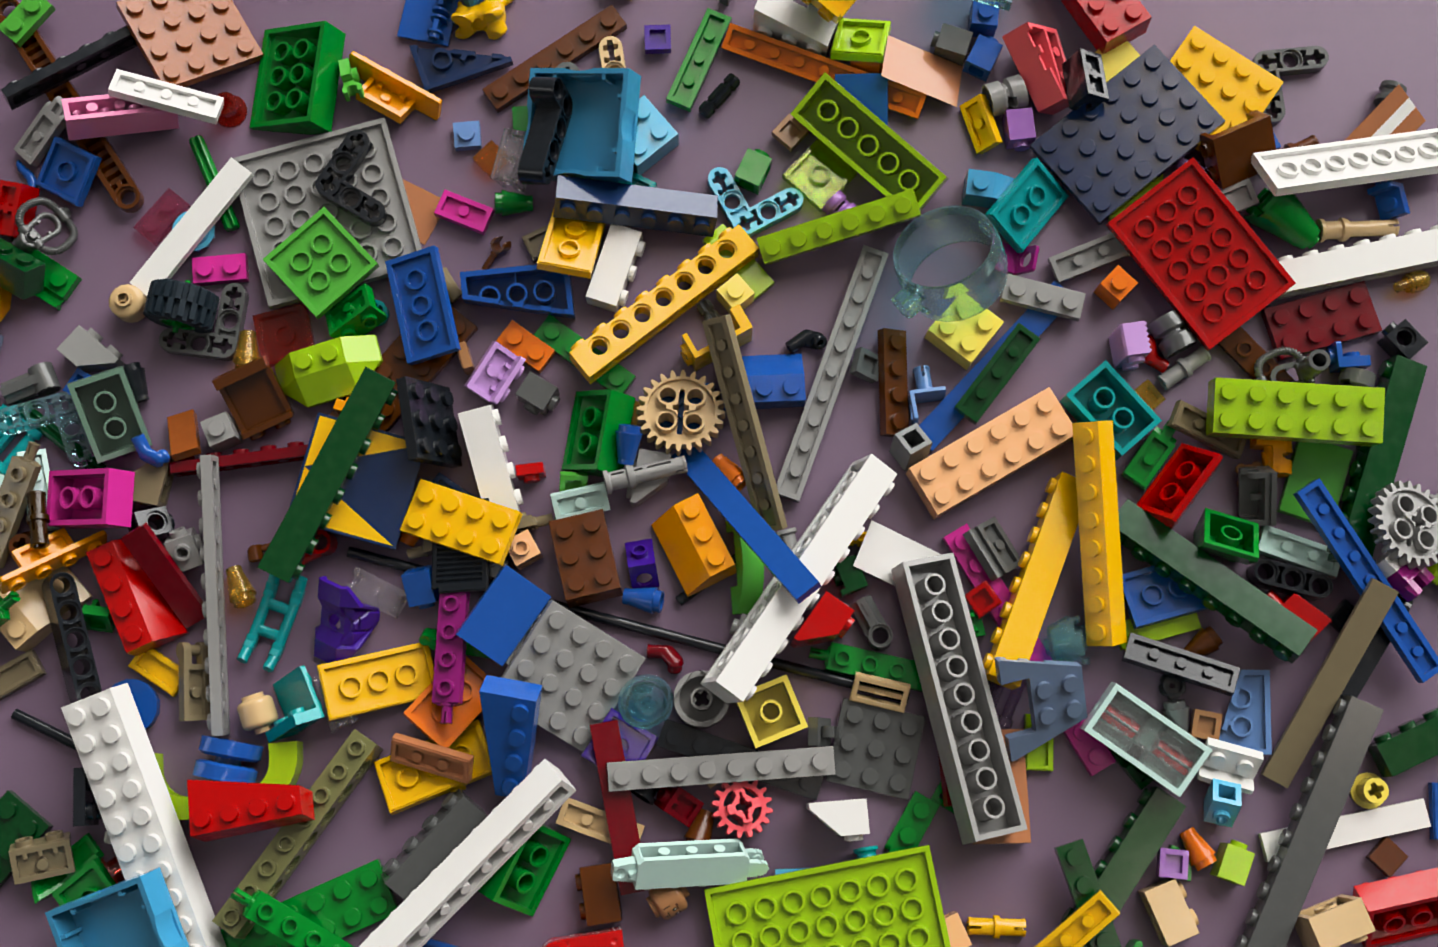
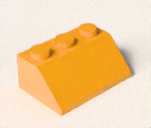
M699 493L673 505L651 525L687 597L737 573L735 563Z

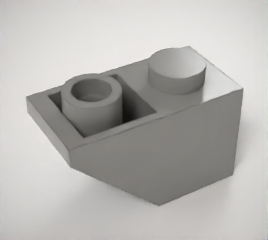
M78 325L57 348L60 353L84 372L107 371L126 365L120 360L123 354L111 344L105 347L100 342L103 337L91 327L87 331Z
M639 449L638 456H636L632 466H643L672 459V454ZM669 477L637 484V487L632 490L628 487L626 498L631 499L632 507H638L666 487Z

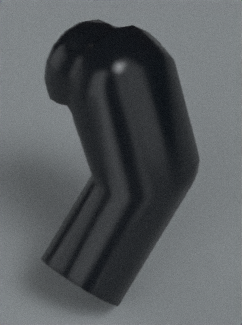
M803 330L787 341L785 345L793 354L802 347L815 350L823 349L827 344V340L822 333Z

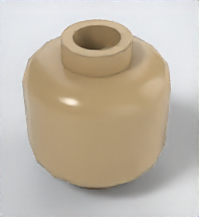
M129 284L120 285L110 294L109 307L112 313L124 322H138L145 317L143 311L147 296L136 286Z
M263 691L241 698L242 703L238 705L237 712L243 729L245 731L254 730L255 735L270 730L272 728L271 724L278 720V713L273 698L270 695H264Z

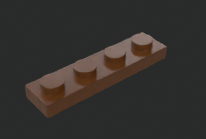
M882 328L878 330L880 436L894 437L896 433L909 427L906 331Z

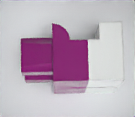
M1389 551L1385 552L1376 561L1391 587L1397 590L1407 602L1420 595L1423 591L1422 588L1435 578L1427 568L1419 570L1416 567L1409 570L1408 565L1400 567L1398 559L1390 561Z

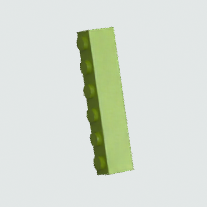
M912 188L758 237L757 242L764 264L769 265L922 216Z

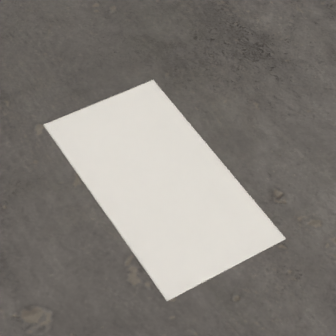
M871 520L853 566L895 586L891 569L905 561L941 554Z

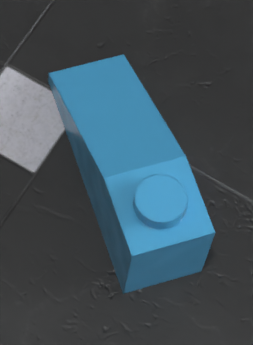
M968 169L964 179L961 205L991 208L1015 178L996 172Z

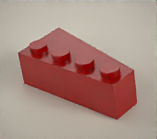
M187 780L190 837L203 842L315 820L313 792L300 785Z

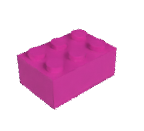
M113 468L49 471L46 509L47 514L50 516L48 526L67 529L131 527L135 472Z

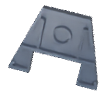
M1005 657L994 658L997 681L1001 685L1026 679L1032 727L1005 734L1006 750L1011 762L1018 760L1088 717L1082 666L1078 662L1044 660L1041 662L1029 661L1025 658H1018L1017 660L1006 659Z

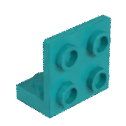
M304 665L297 667L273 684L285 717L273 722L274 727L265 732L267 740L271 743L297 735L325 717L322 704L318 700L313 688L312 678Z

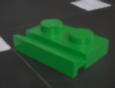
M35 250L31 255L45 263L44 291L36 294V296L60 311L62 303L68 300L82 279L42 252Z

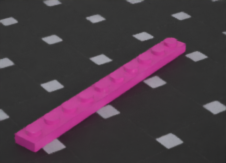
M966 523L942 539L950 552L954 553L956 562L973 589L987 580L1003 602L989 612L996 626L1000 627L1003 619L1000 617V612L1006 601L1009 602L1011 593L1001 577L992 582L963 536L965 532L970 530ZM1037 638L1029 661L1043 662L1044 660H1052L1040 639ZM1082 720L1063 733L1089 775L1094 776L1115 763L1116 760L1107 746L1079 728L1084 722Z

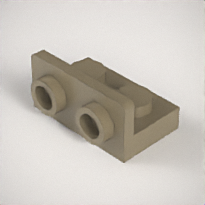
M55 830L46 833L45 837L42 838L22 837L10 845L9 858L15 885L73 873L76 870L70 832L63 833V830Z

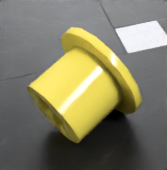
M1365 772L1356 776L1350 795L1358 806L1373 809L1380 806L1387 799L1389 789L1385 781L1374 773Z

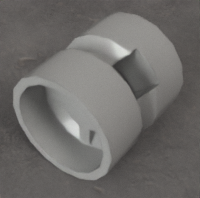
M1020 74L1004 78L1002 83L997 80L982 85V94H985L993 117L1004 114L1008 109L1028 107V91Z

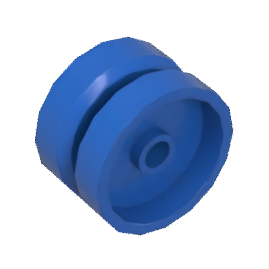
M202 735L199 750L204 754L215 756V759L200 758L196 760L192 775L207 778L210 781L256 783L258 772L252 767L241 764L242 761L253 763L261 761L264 746Z

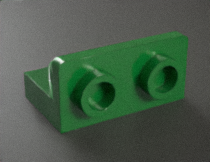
M366 283L362 284L325 313L329 335L334 339L344 336L366 335L387 319L386 313L376 307L373 290Z

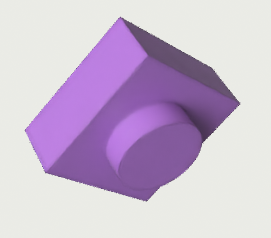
M1160 848L1157 853L1156 876L1187 880L1189 851Z

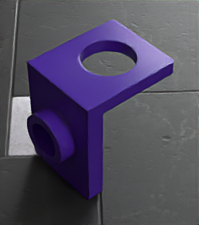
M652 539L625 543L632 589L660 587ZM643 573L652 576V579L645 583L636 580Z

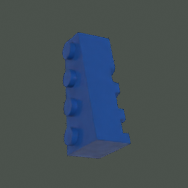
M537 264L460 272L462 299L466 304L541 315L550 314L555 317L575 319L571 275L537 269Z
M486 675L479 693L495 795L507 797L531 773L543 685Z

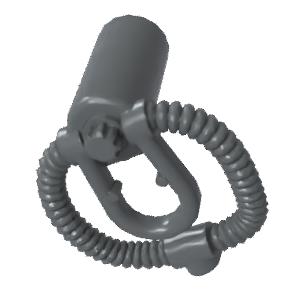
M45 197L27 200V202L20 205L16 212L15 223L19 234L11 244L28 254H32L35 250H40V252L47 255H57L67 251L78 238L77 227L72 219H70L71 211L67 207L59 208L54 201L51 202L50 199ZM43 205L54 212L53 214L49 212L40 213L28 225L24 224L23 217L26 211L32 207ZM42 219H50L55 224V230L53 232L49 231L46 236L42 237L33 227L39 225ZM61 222L65 223L70 232L66 241L57 247L43 246L44 243L53 239L61 232Z
M1275 348L1262 354L1256 360L1254 366L1255 380L1267 381L1266 377L1263 376L1264 374H1262L1263 364L1274 357L1285 354L1296 358L1297 361L1281 364L1273 368L1269 377L1270 381H1277L1276 374L1279 371H1288L1290 368H1295L1299 378L1295 382L1315 383V377L1329 367L1331 359L1329 354L1321 349L1314 350L1309 355L1303 356V354H1300V351L1294 350V348Z

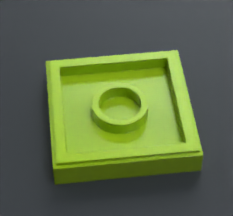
M842 18L838 22L830 52L831 60L883 63L887 38L891 31V21Z

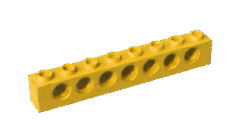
M739 224L733 229L731 227L725 229L719 235V240L712 245L710 243L704 245L698 251V255L691 261L690 259L684 260L677 267L678 271L671 276H663L658 280L654 289L650 292L646 290L639 294L633 305L629 308L625 306L619 309L614 314L613 320L607 324L601 323L592 331V336L586 340H578L571 347L572 351L569 352L570 361L590 385L725 283L746 264L758 257L759 247ZM723 250H728L733 256L731 258H723L719 253ZM707 266L712 270V272L709 274H702L699 272L698 269L700 267ZM681 282H687L691 285V288L681 290L677 285ZM660 298H666L671 303L667 306H660L656 301ZM638 314H646L649 320L638 322L635 317ZM617 330H625L628 335L623 339H619L614 336V333ZM596 346H603L607 349L602 355H596L592 350Z

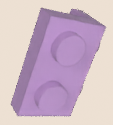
M492 341L464 387L490 404L497 405L499 402L502 403L510 392L508 387L513 379L517 380L523 373L525 368L523 364L526 359L515 355L498 342Z

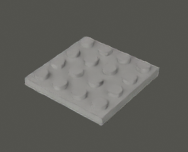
M551 599L501 678L543 685L537 725L583 752L592 739L590 725L602 723L610 709L615 708L646 658Z

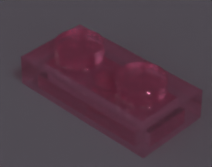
M168 188L133 228L153 245L157 246L172 230L173 223L177 217L188 211L191 206Z

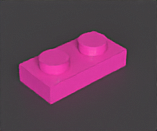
M444 189L434 214L436 217L485 235L495 211L494 208Z
M239 253L192 258L193 284L207 286L249 282L247 254Z

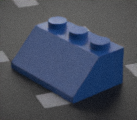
M801 353L742 356L756 409L805 406V377Z

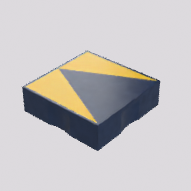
M320 412L317 413L290 506L338 419L337 417ZM373 429L368 438L372 440V443L365 456L360 454L355 464L359 465L353 479H346L342 486V489L346 490L338 505L333 503L328 512L332 515V518L324 531L396 550L401 535L400 528L407 513L421 463L408 460L404 436Z

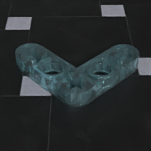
M69 392L56 393L0 410V431L3 434L15 435L57 423L70 463L77 467H85L92 462L94 453ZM67 401L69 404V409L67 410L62 408V402ZM51 404H52L53 410H54V412H55V414H52V415H51V411H50V409H49V407H48V405H51ZM35 408H43L45 410L44 416L40 419L31 418L30 412ZM24 412L27 422L22 421L20 413ZM7 417H12L13 425L7 426ZM70 424H78L80 431L75 435H68L65 433V428ZM80 442L84 457L78 458L74 443Z

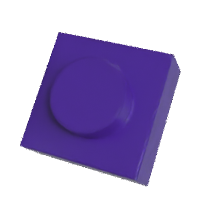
M670 24L644 25L645 54L671 53Z

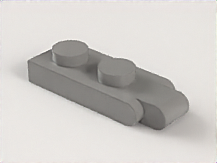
M57 96L52 102L49 101L44 104L14 147V150L32 166L38 167L49 151L54 137H59L66 127L61 101L63 98L61 96Z

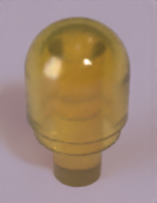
M1424 270L1406 273L1401 281L1394 282L1393 288L1397 293L1401 291L1412 294L1417 293L1430 286L1431 276Z

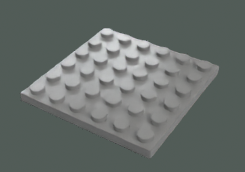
M385 117L233 158L254 175L241 191L239 197L268 307L271 310L301 301L268 267L263 258L323 207L335 217L379 265L359 285L388 278L385 261L422 249ZM353 130H362L368 135L371 149L348 183L383 204L387 212V218L378 227L367 225L323 199L316 189L317 178L347 134ZM362 138L359 141H353L355 148L358 145H364ZM352 151V153H350V154H351L354 158H356V156L354 155V152ZM341 159L337 162L336 168L340 171L348 170L351 161ZM331 172L335 179L337 175L334 172ZM332 182L323 185L325 192L327 189L333 190L335 188ZM349 194L345 197L344 203L347 206H353L358 202L359 197L356 194ZM364 203L363 209L368 211L370 218L380 215L378 208L372 211Z

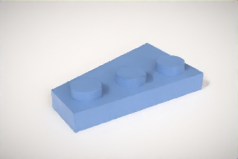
M1241 669L1239 671L1235 692L1230 698L1221 726L1219 740L1263 752V755H1272L1270 670Z

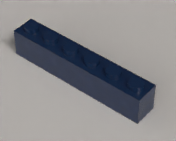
M558 175L553 217L713 237L717 222L718 195Z

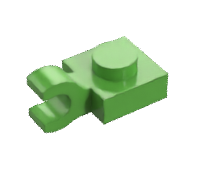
M349 58L338 60L340 76L343 81L342 92L345 100L349 102L350 96H354L356 93L360 95V98H364L365 93L357 67H351Z

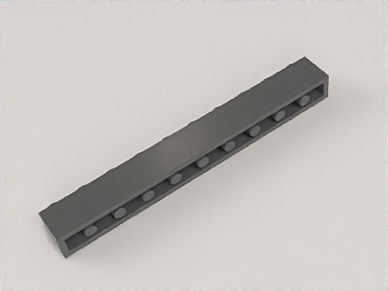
M1343 695L1342 699L1339 698L1333 708L1335 716L1332 723L1326 726L1322 734V740H1324L1320 751L1317 750L1312 758V771L1309 777H1305L1301 784L1300 792H1302L1299 802L1295 803L1290 810L1289 818L1291 821L1289 826L1280 834L1278 853L1276 856L1273 855L1268 863L1267 870L1269 874L1265 882H1261L1256 893L1258 900L1255 907L1251 908L1247 913L1245 919L1246 929L1243 935L1240 934L1234 947H1286L1381 719L1383 709L1349 695Z

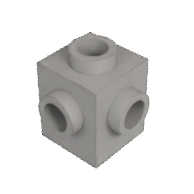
M184 526L169 532L164 542V547L182 572L204 564L200 558V547L204 545L201 533L197 534L194 527L186 529Z

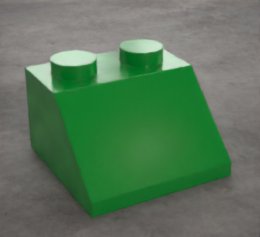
M1205 508L1193 532V544L1207 554L1222 557L1232 562H1239L1245 565L1257 563L1259 560V523Z

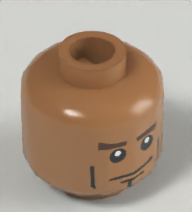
M686 887L674 889L659 888L649 890V896L646 898L656 918L661 916L664 920H669L687 908L686 897L690 896Z

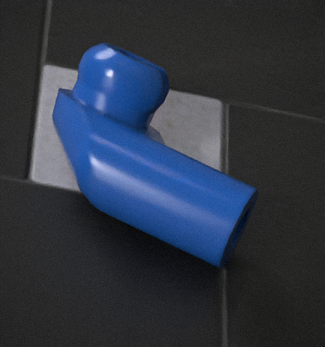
M144 433L131 438L142 461L156 468L163 467V464L170 461L169 453L165 449L159 451L151 449Z

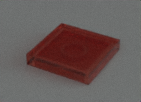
M304 304L252 315L261 356L265 355L271 367H274L290 352L316 345L309 311Z

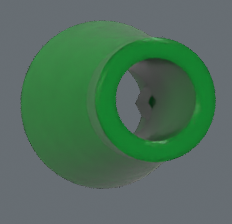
M505 190L495 192V214H501L503 217L533 211V196Z

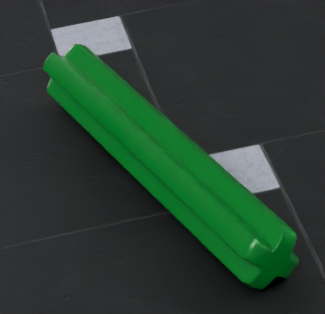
M196 135L189 139V144L208 186L218 172L204 138L201 135ZM230 205L220 217L227 232H232L240 227L234 210Z

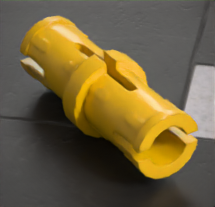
M993 915L992 918L967 917V924H969L967 926L968 935H992L993 938L998 939L1000 936H1026V930H1024L1026 928L1025 918L1003 919L999 915Z

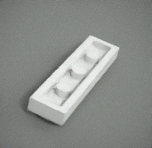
M116 69L108 88V93L111 97L215 125L224 106L223 97Z

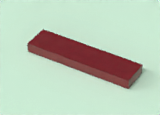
M147 522L125 534L121 538L122 542L184 627L187 629L203 620L202 598Z

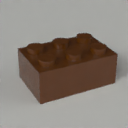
M603 509L549 521L568 607L572 608L623 596Z

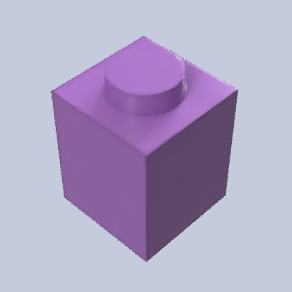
M1032 107L1005 111L1002 118L1005 148L1014 149V151L1029 149L1030 144L1036 139Z

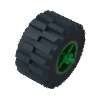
M172 279L152 280L143 315L156 324L173 328L172 332L178 333L179 329L207 333L212 331L220 299L213 292L191 284L189 280H185V282Z

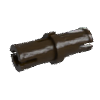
M40 490L30 491L27 493L29 511L26 517V523L30 529V547L43 549L49 546L48 523L50 522V516L46 510V492Z

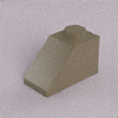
M168 452L170 461L163 464V467L156 468L146 463L133 471L135 472L134 504L153 508L167 505L174 475L170 473L169 463L177 462L173 460L171 452Z

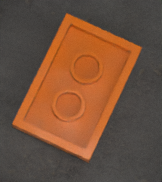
M466 656L463 704L453 707L452 724L440 723L442 707L432 703L433 682L403 712V716L434 744L449 748L482 712L479 691L487 674Z

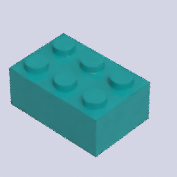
M1107 360L1077 384L1060 401L1078 423L1113 421L1115 461L1162 421Z

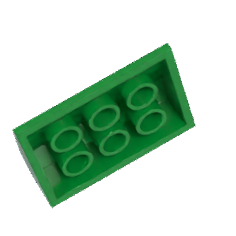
M327 21L265 30L262 44V53L264 55L260 59L249 128L259 131L305 135L331 132L340 76L338 60H342L346 34Z

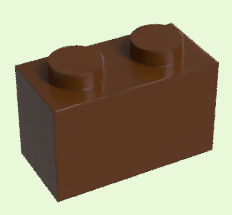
M612 862L580 867V873L575 874L577 891L583 892L584 902L579 903L581 920L587 921V926L617 922L623 919L618 881H613L610 874Z

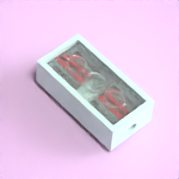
M1114 682L1109 684L1088 717L1079 727L1179 797L1212 752L1211 748Z

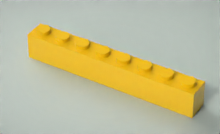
M1113 421L1072 423L1087 646H1116L1127 643Z
M1063 471L1056 477H1051L1045 488V492L1048 493L1046 501L1040 504L1036 513V517L1039 518L1037 526L1032 527L1027 541L1030 542L1027 552L1024 551L1018 562L1021 570L1018 577L1015 576L1009 587V592H1012L1010 600L1004 603L1000 612V617L1003 618L1001 625L993 631L990 640L993 643L991 652H987L983 658L987 680L998 685L1001 684L997 681L995 657H1005L1011 660H1017L1018 658L1030 660L1079 523L1076 477ZM1022 680L1001 686L1014 690L1020 687Z

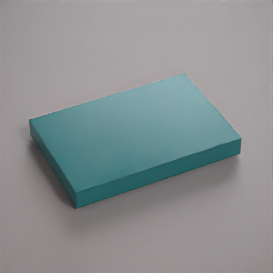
M1032 158L986 212L985 216L1016 253H1022L1069 196L1040 160Z

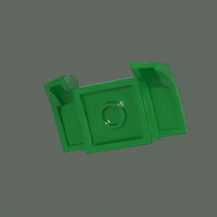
M87 833L72 845L75 872L31 881L35 904L53 896L59 906L117 884L101 861V858L105 855L90 833Z

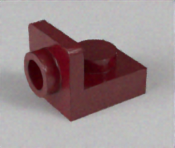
M679 786L660 788L656 796L657 799L654 802L656 806L687 827H690L704 805L703 802Z

